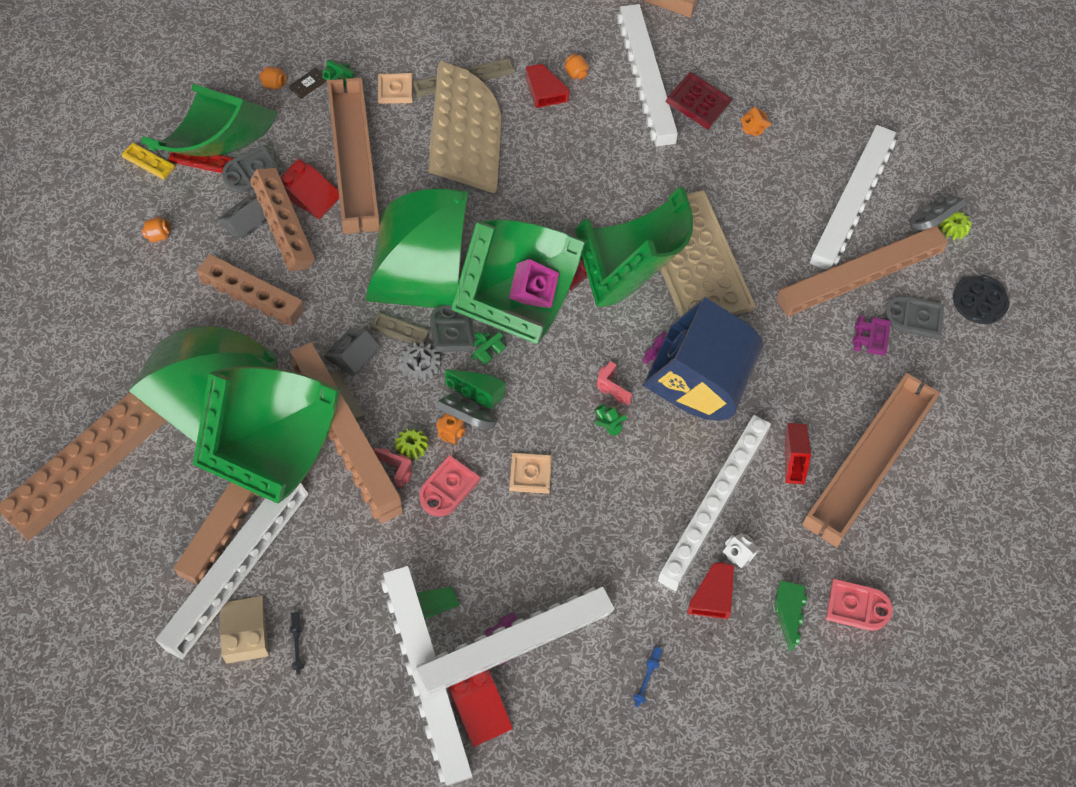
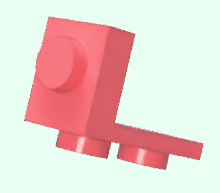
M610 361L607 366H603L600 369L597 387L601 392L614 396L618 402L630 405L632 394L610 381L616 374L617 364Z
M375 447L373 451L380 461L399 467L394 476L395 486L403 489L404 484H408L412 477L411 460L404 455L392 454L385 448L379 449Z

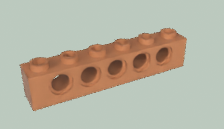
M256 169L250 179L251 186L256 192L257 200L261 204L264 216L269 223L270 231L275 237L277 247L280 249L288 271L309 269L315 258L277 169Z
M211 254L207 256L197 269L199 280L204 285L210 284L214 286L218 292H225L234 300H241L248 307L261 310L265 316H272L283 325L288 324L293 327L305 311L302 300Z

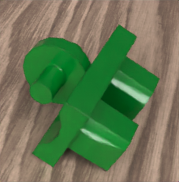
M330 59L326 61V68L323 70L324 79H343V87L347 86L346 79H352L355 75V72L350 70L349 64L343 63L340 65Z
M477 332L474 335L476 341L473 342L474 347L481 345V347L474 351V354L470 357L473 360L478 359L480 363L486 365L493 359L487 351L489 348H492L497 355L506 348L501 340L503 335L498 332L487 341V338L490 337L488 332L484 334Z
M601 404L594 409L597 418L593 421L597 426L606 428L607 433L612 436H616L622 431L621 421L627 420L625 414L619 413L615 406L607 408L606 404Z

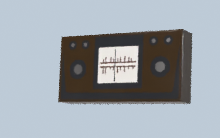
M314 68L289 85L293 93L302 99L327 80L323 78V73Z

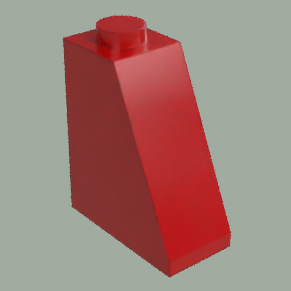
M543 64L526 67L525 78L535 108L569 102V89Z
M787 423L785 433V483L805 485L811 458L807 424Z
M726 562L713 563L690 601L687 614L729 619L732 605L734 565H729Z

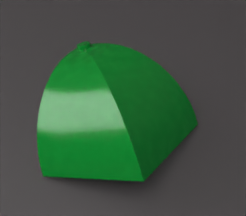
M193 84L191 90L197 92L186 117L178 128L161 141L143 136L141 143L146 144L147 149L158 152V149L190 156L228 154L247 147L262 137L271 127L278 112Z
M678 187L668 197L669 200L635 220L609 227L593 228L591 221L584 219L574 229L576 237L586 241L582 258L596 307L611 306L628 298L686 247L693 232V215L685 188Z
M450 189L419 190L398 197L385 208L380 220L366 293L367 302L429 308L453 305L459 284L461 243L468 191Z
M486 219L476 222L451 310L538 344L550 329L568 294L586 241L559 230L524 221ZM530 259L559 273L551 308L525 305L509 298L517 263Z
M214 326L187 328L168 336L154 348L129 391L196 443L209 373L232 367L274 368L278 358L271 350H267L252 338L234 330Z
M232 367L209 373L193 465L279 504L297 488L316 461L330 431L340 389L303 374L275 368Z

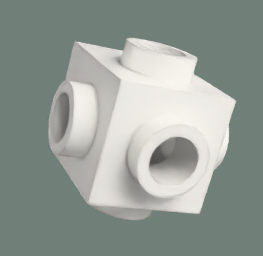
M741 533L737 536L732 535L726 541L725 545L727 547L723 553L727 555L730 562L743 568L751 562L760 548L753 543L752 538Z

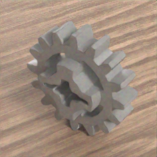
M421 342L420 346L413 343V348L407 346V352H401L402 357H399V368L404 377L408 375L409 381L415 378L416 383L420 379L426 382L427 377L433 379V373L438 374V368L441 366L440 355L435 352V349L431 350L430 344L424 347L423 342Z

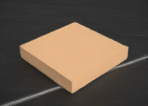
M412 73L378 74V104L412 103Z
M512 453L509 491L549 493L552 455Z

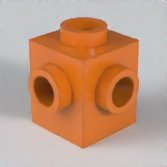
M756 106L740 119L743 131L747 135L751 134L755 137L761 135L772 124L765 111Z
M445 413L444 417H440L436 424L438 437L456 445L459 438L461 439L466 431L464 421Z

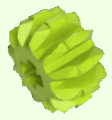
M957 211L941 222L939 228H942L941 233H947L946 238L952 236L953 241L956 238L961 240L964 236L968 235L972 222H970V216H965V212L959 213Z
M406 427V433L399 432V438L395 439L396 452H399V455L406 456L409 460H411V457H414L417 461L418 455L424 457L425 451L428 450V438L424 436V432L422 430L417 432L415 427L412 431H409Z

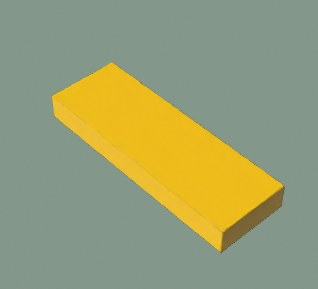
M133 142L121 154L123 158L163 180L175 169L174 164Z

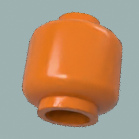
M572 54L565 60L564 69L572 79L576 80L579 78L582 80L588 75L589 64L582 55Z
M267 66L261 71L259 76L262 85L267 89L280 90L287 81L286 73L279 67Z
M161 216L146 220L144 228H142L143 236L152 243L167 239L169 233H171L169 221Z

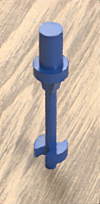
M654 647L651 658L647 660L646 665L648 669L639 694H634L633 696L634 701H636L634 706L637 708L640 703H645L646 699L643 694L653 670L659 667L658 661L662 653V649L659 647Z

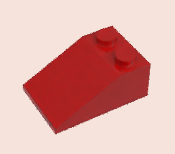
M299 158L280 177L290 202L319 220L339 200V191L312 166Z
M489 670L447 688L473 747L513 730Z

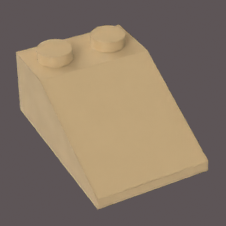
M263 596L229 601L221 608V651L226 664L269 656Z

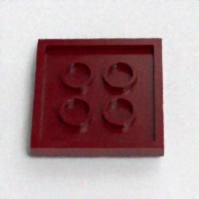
M689 72L671 92L665 102L709 130L733 99L694 73Z

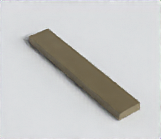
M510 58L465 68L481 81L515 73ZM437 76L412 82L417 98L435 93Z

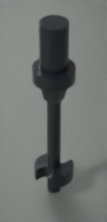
M292 612L289 631L293 633L295 662L291 664V668L296 670V675H300V669H304V663L300 662L299 634L302 632V626H300L299 612Z

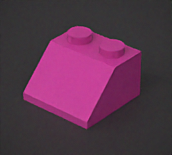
M530 259L517 263L509 298L525 305L551 308L559 273Z

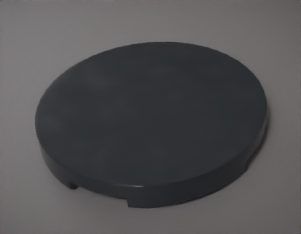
M986 275L967 276L958 282L953 291V303L956 310L967 320L978 324H992L1001 320L1010 305L1005 287L994 278Z

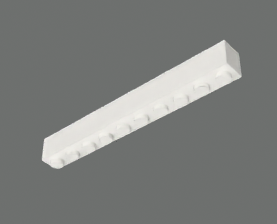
M640 4L620 6L617 22L621 24V36L625 37L624 47L628 49V61L632 62L631 71L636 76L635 86L639 87V99L643 100L642 110L644 114H647L646 124L647 127L651 128V141L654 140L655 146L676 144L677 129L670 106L665 102L667 99Z
M876 125L812 255L811 264L825 270L833 266L837 267L841 258L838 255L840 252L843 253L847 246L845 240H850L854 231L851 228L852 226L856 227L860 216L857 215L858 213H863L866 206L864 201L869 200L872 194L870 188H875L879 179L876 176L877 174L881 175L885 167L883 162L887 163L891 153L888 151L889 149H894L897 142L894 139L896 132Z
M753 415L660 572L658 582L677 591L765 440L771 423Z
M301 483L279 504L266 498L263 500L156 638V641L166 651L183 660L308 496V492Z
M408 566L383 573L384 580L381 581L383 592H388L390 600L387 601L390 613L394 612L396 621H393L396 634H401L400 649L402 655L407 654L409 662H406L405 665L408 675H412L417 668V664L425 660L429 662L434 661L436 656ZM416 682L412 683L415 697H420L421 704L418 705L421 718L426 717L428 724L424 726L427 738H432L434 747L431 748L434 761L438 760L441 767L437 769L440 782H445L446 786L472 778L446 688L423 698Z
M595 587L590 588L584 592L583 596L578 597L574 595L566 600L567 603L562 605L556 603L550 606L548 611L544 613L537 611L528 620L524 621L522 618L511 624L512 627L507 629L505 627L498 628L489 637L482 635L476 638L473 644L467 645V643L459 645L455 648L456 651L450 654L447 651L437 655L434 661H422L416 665L417 668L412 676L422 697L425 698L610 615L615 608L603 587L595 589Z

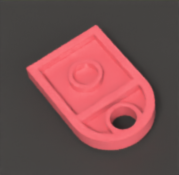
M449 455L422 485L419 493L422 508L433 516H446L452 513L481 481V477ZM437 500L439 504L436 507H429L428 502Z
M833 579L825 620L871 631L879 630L889 622L893 608L891 601L883 592L874 588ZM881 607L885 609L886 616L878 615L876 608Z

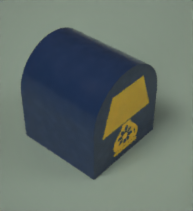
M704 297L671 324L642 386L681 410L700 418L714 421L729 419L736 412L763 348L762 340L749 324Z

